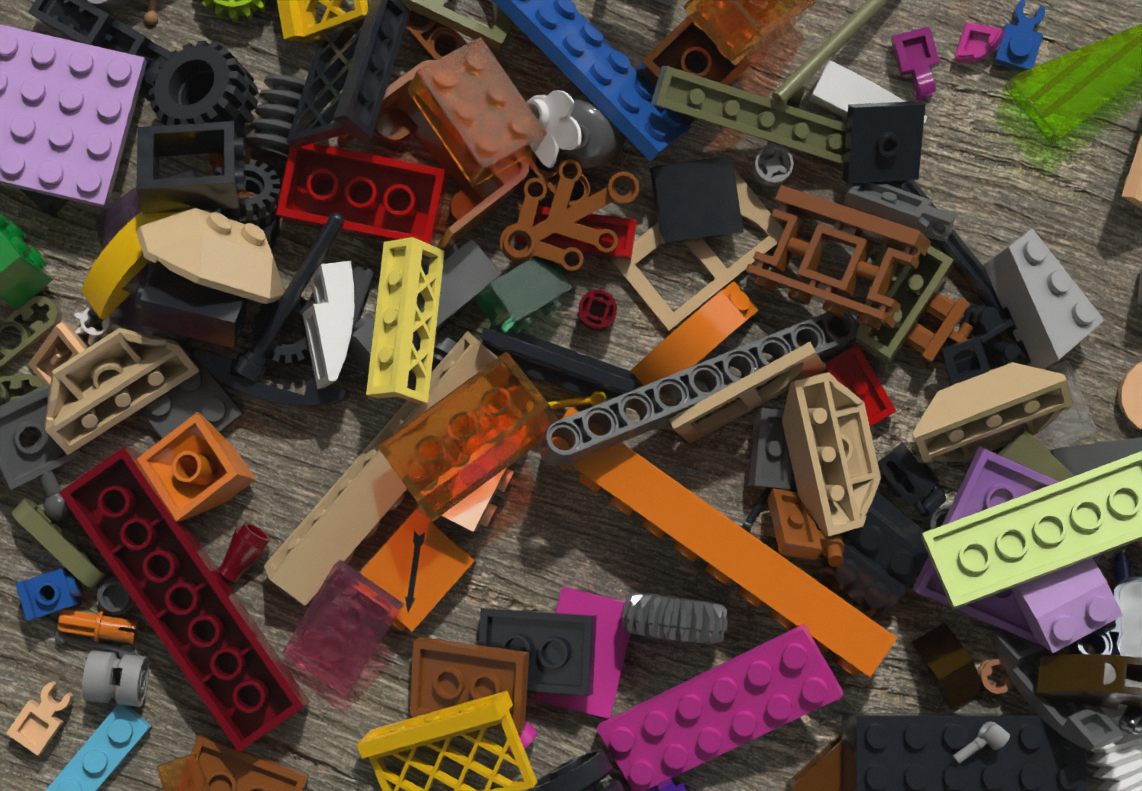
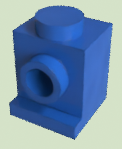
M61 568L15 583L27 621L81 604L79 598L83 594L81 582L67 568ZM46 586H51L55 591V596L52 600L47 599L44 590Z

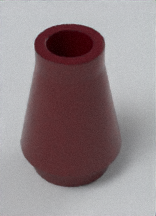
M245 522L241 528H236L223 562L218 568V572L226 579L238 582L240 577L268 551L267 544L270 541V537L251 523Z

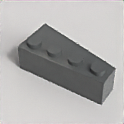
M473 239L463 246L457 242L444 253L436 334H439L450 323L449 318L453 314L459 317L493 288L502 275ZM429 266L423 269L425 275L428 274ZM420 292L417 296V306L420 312L423 313L425 301ZM371 313L363 316L352 327L355 332L352 334L347 353L367 376L369 374L375 316L373 317ZM417 331L413 332L412 343L417 351L420 347L421 339Z

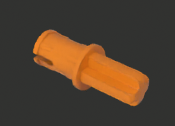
M64 609L61 611L58 619V630L60 632L94 637L95 642H99L101 638L134 645L137 635L121 630L138 632L139 620L106 616L105 611H99L98 614Z

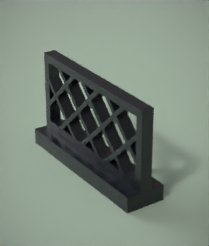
M371 0L364 19L345 25L337 36L338 28L321 34L286 140L290 146L298 148L349 133L353 134L360 141L372 138L410 10L400 0ZM356 34L351 42L341 51L340 49ZM337 54V56L326 67V64ZM346 65L347 67L331 82L330 80ZM327 85L326 89L316 98V95ZM334 97H336L333 103L321 114V111L328 105V103ZM316 117L317 119L305 131L306 126Z
M495 322L491 323L489 329L484 328L480 337L481 342L512 371L584 397L591 396L594 391H602L606 395V401L632 391L636 377L631 371Z

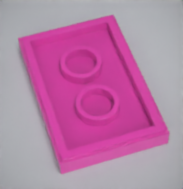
M562 586L556 613L597 615L593 695L585 696L536 691L535 701L608 719L611 717L631 632H627L623 628L622 610L625 601Z

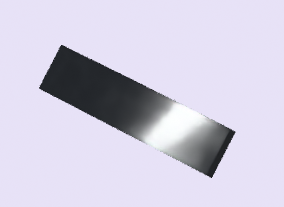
M35 0L28 12L33 17L75 42L144 57L147 64L142 81L152 87L155 86L151 83L153 75L160 72L158 66L162 61L167 62L171 58L169 54L172 52L152 42L145 35L119 22L110 14L85 0Z

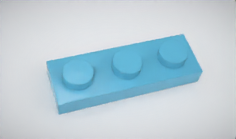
M117 705L45 791H98L152 725L130 706Z

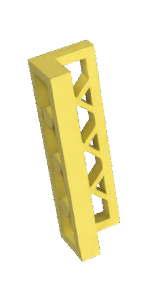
M414 237L387 241L383 245L366 395L376 399L400 397L417 404H426L429 399L445 251ZM422 254L430 257L427 275H425L421 267ZM420 292L425 301L423 313L420 312L417 306V296ZM417 331L421 339L420 350L416 351L412 343L413 332ZM411 369L416 376L415 390L407 388L409 371Z

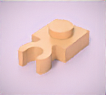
M55 681L49 682L43 687L40 695V704L33 699L27 702L6 732L7 735L37 756L43 753L64 723L55 714L67 708L74 698V694L70 692L63 697L61 702H56L52 698V691L58 684Z

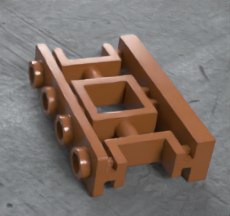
M780 185L775 197L779 206L773 210L771 216L778 222L786 224V227L773 257L756 251L753 257L755 259L754 265L748 264L745 271L755 278L754 285L772 293H775L777 288L789 292V298L805 305H809L811 300L822 303L824 311L844 318L846 312L858 316V323L875 330H879L881 325L893 329L896 323L893 317L895 312H899L901 305L895 299L886 297L885 294L896 268L900 263L917 269L919 255L925 257L931 242L919 230ZM792 213L834 227L831 228L818 223L809 243L798 239L805 223L798 216L792 215ZM862 235L903 249L904 252L888 247L880 267L867 263L873 245L868 240L860 237ZM829 239L855 248L842 281L815 272ZM791 254L799 255L804 258L797 274L804 280L809 281L810 284L796 281L768 271L770 267L784 272ZM860 277L871 280L873 284L867 299L873 304L880 306V309L878 310L836 295L838 291L853 296Z

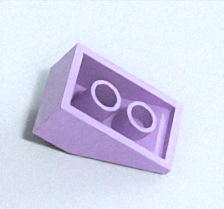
M1093 558L1011 588L1036 641L1052 653L1123 616L1106 579Z

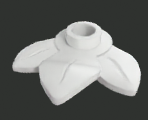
M561 90L552 91L548 96L535 95L530 100H527L521 109L522 123L527 130L532 131V148L539 160L548 168L554 166L560 148L563 150H575L581 145V129L577 121L570 116L574 108V100L568 93Z

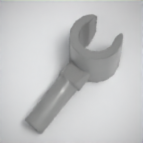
M986 722L981 726L978 736L974 741L953 756L960 764L976 751L982 749L986 743L994 750H999L1007 743L1010 734L995 722Z

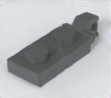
M882 182L854 183L846 193L844 205L858 211L925 233L927 238L944 242L951 234L956 216L932 207V200Z

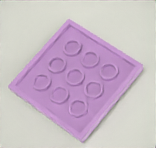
M0 24V184L108 209L147 64L146 59L132 54Z

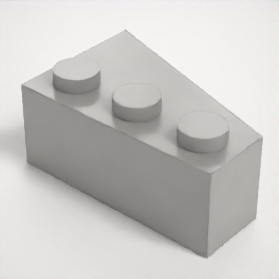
M1033 228L1007 245L983 265L1002 309L1008 308L1017 329L1013 331L1016 341L1023 342L1030 357L1031 363L1027 366L1039 369L1047 368L1060 360L1104 321L1100 313Z

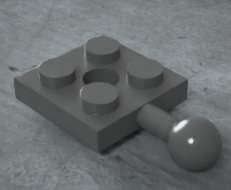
M44 385L0 406V475L6 488L9 490L38 477L47 495L44 501L46 515L52 520L64 521L70 518L73 512L59 494L61 488L52 470L81 456V453L77 449L67 455L45 431L44 423L50 386ZM32 426L37 430L38 439L33 446L24 448L19 442V435L24 428Z

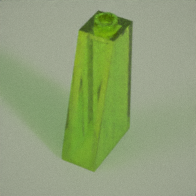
M1142 24L1018 73L1003 87L1052 146L1142 74Z

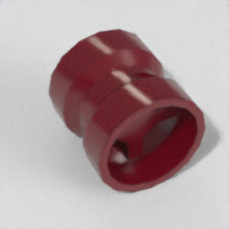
M598 289L586 293L579 302L578 314L580 321L586 328L592 331H602L610 327L617 314V304L613 296L605 290Z

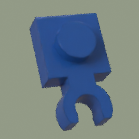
M1021 0L1013 10V19L1016 25L1009 23L1004 25L1003 31L1005 35L996 49L993 62L1029 74L1033 69L1043 34L1035 32L1033 29L1044 18L1045 7L1039 6L1035 12V17L1028 18L1023 13L1026 1Z

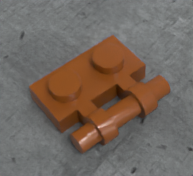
M773 488L767 500L779 554L817 560L822 552L827 557L830 566L836 567L841 565L844 561L842 553L845 550L842 537L839 534L825 536L799 498L797 492Z

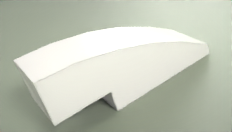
M828 60L809 101L842 116L841 120L847 122L848 104L905 102L872 81L831 60ZM924 116V124H925V122H926V120H927V116Z
M351 261L321 264L311 278L316 304H313L302 314L317 389L326 388L337 380L346 358L354 318V281Z

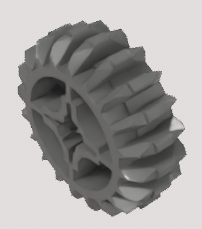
M632 592L626 596L625 605H623L622 610L623 628L627 632L656 638L692 643L718 644L724 641L725 631H727L728 626L727 608L723 604L705 600Z

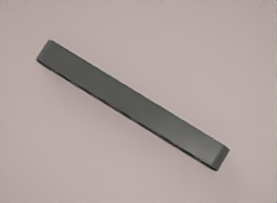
M826 312L556 421L549 427L540 442V455L551 466H565L669 423V418L742 379L733 376L728 367L731 366L739 369L744 378L770 364L764 359L762 353H768L777 360L799 348L796 339L802 340L805 343L811 342L821 360L837 354L857 334V319L853 314L847 312L844 318ZM830 326L837 328L842 337L833 334ZM782 374L776 376L775 378H773V379H771V380H774V379L778 378V377L781 376ZM694 380L705 383L709 392H702L697 389ZM665 394L671 397L675 406L670 407L663 404L659 395ZM630 408L635 410L640 420L633 421L627 418L624 409ZM593 422L601 425L605 435L599 436L592 433L588 423ZM552 438H563L569 444L570 449L565 451L559 450L552 443Z

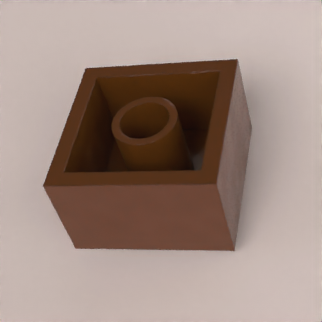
M696 8L641 60L636 71L643 78L651 81L655 87L662 66H669L731 86L751 63ZM683 115L684 120L689 125L696 120V118Z

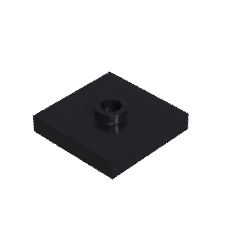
M921 101L848 104L842 180L848 184L910 179L919 180L926 104Z

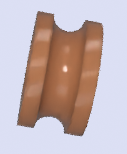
M997 657L986 659L978 668V674L983 687L987 691L996 694L1009 691L1014 683L1007 672L1006 675L1001 677L1002 684L996 686V682H988L987 676L992 674V666L997 665V668L1000 670L1005 668Z

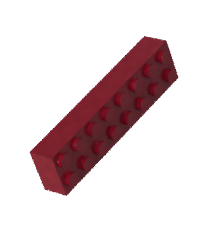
M123 447L65 487L59 494L234 747L240 752L310 701L230 585L218 572V568L185 521L177 522L137 461L139 454L134 448Z

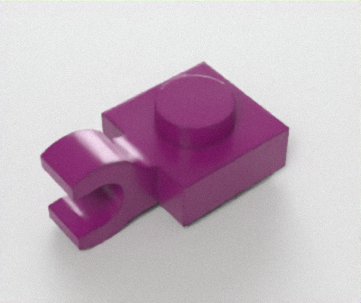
M930 26L893 35L891 43L900 76L912 73L917 101L933 97L932 93L936 92V87L930 69L938 67L940 60Z

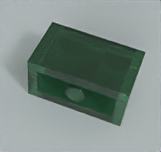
M535 256L489 283L474 299L498 333L506 334L514 329L519 334L536 322L534 316L542 312L546 317L563 306L564 303L561 298L572 287L554 261Z

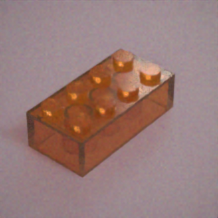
M506 351L377 447L433 522L538 445L549 427L558 419L549 403Z

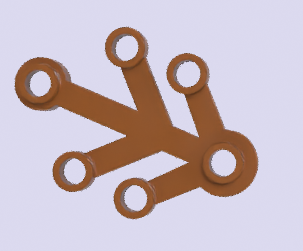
M565 160L558 167L560 179L548 218L533 226L538 202L546 196L547 185L540 178L529 179L523 187L525 198L517 223L505 228L500 236V249L506 258L514 262H524L533 256H538L560 263L566 270L574 271L579 269L584 261L583 254L579 249L574 247L561 249L540 240L553 233H557L595 245L600 252L607 253L613 251L618 245V237L614 231L610 229L597 230L574 222L614 201L624 204L634 200L639 193L637 178L629 172L616 173L609 179L607 188L567 208L574 183L581 177L582 168L575 160ZM567 164H572L577 169V175L573 179H567L563 175V167ZM618 181H625L629 185V192L624 196L619 195L615 190V185ZM533 182L539 183L543 188L542 194L539 197H532L528 193L529 184ZM604 233L610 234L613 238V244L609 248H603L599 244V237ZM516 235H522L526 239V246L522 250H516L512 246V239ZM570 251L577 253L579 257L577 265L573 267L568 266L564 261L566 253Z

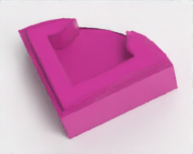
M966 22L954 57L958 63H972L987 57L1002 42L1005 35L1003 29Z

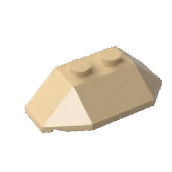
M194 208L142 225L137 231L144 258L154 263L159 261L170 271L197 284L263 304L280 300L285 292L264 230L254 224H243L228 219L217 212L209 213Z
M118 328L52 371L44 423L45 431L69 455L199 372V368L177 341Z
M1012 362L938 391L912 433L923 463H930L934 460L941 462H965L974 458L979 446L989 451L1004 447L1021 428L1025 429L1032 436L1038 434L1056 420L1062 411H1067L1071 408L1073 401L1064 374Z
M829 372L791 381L782 424L798 496L825 536H832L863 527L867 517L865 515L881 480L865 404L847 387L839 383Z

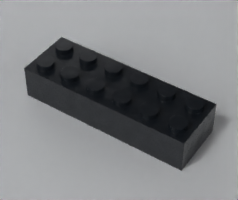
M842 713V791H1087L1086 749L1060 735L1038 714ZM986 722H995L1010 734L1007 743L999 750H994L986 743L982 749L976 751L960 764L953 756L974 741L978 736L981 726Z

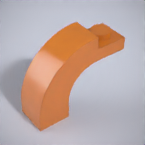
M733 281L683 322L630 371L645 386L695 366L759 309Z

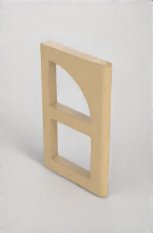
M735 167L734 173L741 217L755 224L768 237L728 269L703 238L697 241L684 242L714 280L675 312L671 310L636 267V264L661 245L658 222L634 241L632 260L611 259L612 265L619 270L668 332L745 271L748 264L752 265L755 262L753 257L756 251L766 254L781 239L784 229L771 216L769 210L737 173Z
M808 342L668 420L679 435L689 443H692L788 391L791 381L815 376L825 371L826 364L821 361L811 342ZM782 374L781 376H779L778 378H776L774 381H772L771 383L767 384V385L764 386L763 388H761V389H759V390H756V387H758V386L764 384L765 382H767V381H769V380L775 378L776 376ZM738 397L741 398V400L700 421L699 423H694V421L720 408L721 406L731 402L732 400Z

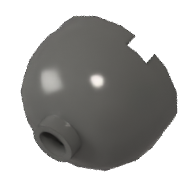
M584 93L571 96L574 100V108L570 116L577 121L581 129V145L575 150H563L560 148L558 156L564 160L572 159L577 161L582 170H594L604 167L620 155L625 143V135Z

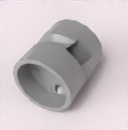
M92 650L87 657L83 673L82 695L84 701L108 703L111 698H115L118 705L142 706L149 680L148 656L124 654L121 659H117L114 652ZM119 672H122L120 686H117Z

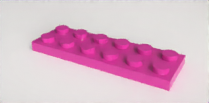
M802 624L599 723L597 731L632 790L645 791L842 698L843 690L805 624Z

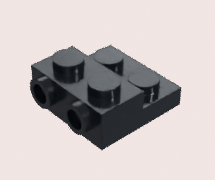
M870 506L865 515L867 517L863 527L849 530L842 538L845 547L842 553L843 563L836 567L830 566L826 558L822 562L819 573L824 576L822 578L823 584L833 593L840 594L844 591L854 599L852 604L857 610L869 618L874 615L882 620L904 595L907 586L921 571L929 556L923 546Z

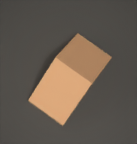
M63 322L57 324L28 363L29 367L46 385L50 386L54 369L91 346L83 335L76 334L77 328Z

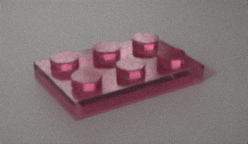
M339 560L333 565L282 654L346 697L353 690L403 608L404 603L342 560Z

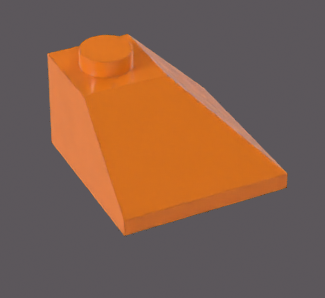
M196 412L137 458V461L177 522L184 521L228 502L256 480L237 450L199 412Z

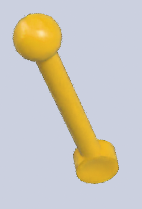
M594 391L588 397L545 403L533 400L527 404V411L531 415H537L543 410L586 404L596 406L606 401V395L602 391Z

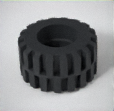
M198 41L196 46L188 43L183 45V50L180 52L175 50L169 54L171 58L167 62L162 61L158 66L160 72L154 74L151 83L155 86L149 89V97L153 100L150 105L152 111L157 114L156 117L164 125L234 121L235 131L239 136L244 131L243 125L246 122L250 123L254 116L251 110L257 109L258 100L254 97L258 94V89L253 83L254 79L229 50L215 42L209 45L206 41ZM211 88L210 92L202 100L197 102L199 97L205 91Z

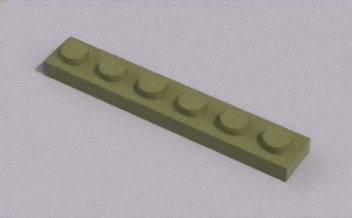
M669 66L661 67L651 101L652 105L844 165L847 124L786 104L779 105L774 100Z

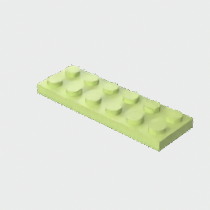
M1142 451L922 533L921 538L952 610L1141 540Z

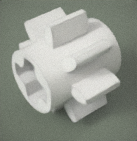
M88 300L85 301L87 309L83 313L74 314L76 318L80 319L81 327L75 331L76 334H90L88 344L90 345L95 344L99 341V338L106 337L118 328L124 329L118 325L117 318L124 314L119 309L114 310L102 322V330L93 327L98 322L97 314Z

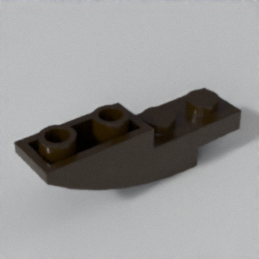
M1103 654L1040 656L1036 696L1091 706L1098 705L1102 708L1117 710L1119 704L1142 708V658Z

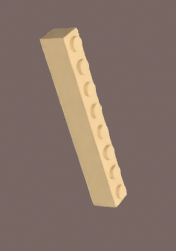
M467 331L431 372L428 403L417 404L409 400L404 403L267 561L264 568L269 579L304 606L312 598L319 597L326 589L328 579L337 569L344 568L350 562L354 549L361 541L369 539L376 532L380 519L388 510L395 509L402 502L405 491L413 481L420 480L427 473L433 458L440 451H445L450 447L459 428L465 422H469L477 416L481 409V403L486 397L503 386L507 378L506 374L511 369Z

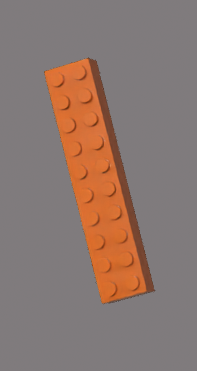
M570 406L562 419L576 414L578 411ZM593 422L588 423L592 433L599 436L605 435L601 427ZM552 438V443L559 450L565 451L570 449L569 444L563 438ZM622 442L559 467L565 471L569 465L581 473L577 480L594 493H597L602 488L613 497L609 503L625 515L630 516L632 511L643 517L644 521L641 526L659 539H662L665 534L674 539L676 543L672 548L690 561L694 562L697 557L705 561L708 565L704 571L721 583L727 585L730 580L740 586L736 593L757 608L762 603L772 609L768 616L790 631L795 626L798 627L805 624L820 652L824 655L827 649L836 654L832 662L857 678L860 672L871 677L898 639Z

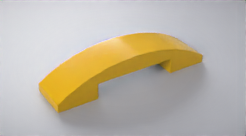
M141 211L104 248L90 269L81 291L100 319L105 320L131 294L126 284L150 261L144 258L137 235L139 227L181 212L142 214Z

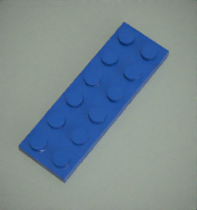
M493 0L650 162L680 140L691 129V126L684 120L683 114L651 104L656 88L655 85L643 78L630 65L629 59L623 53L616 51L603 37L601 30L589 23L577 11L575 4L571 0Z

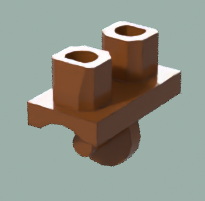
M938 293L935 294L924 312L941 322L938 330L934 334L916 323L905 340L908 346L921 355L918 361L928 366L945 341L950 343V346L968 340V336L974 329L971 325L963 322L958 332L953 331V328L968 307L969 302L961 297L955 302L946 296Z

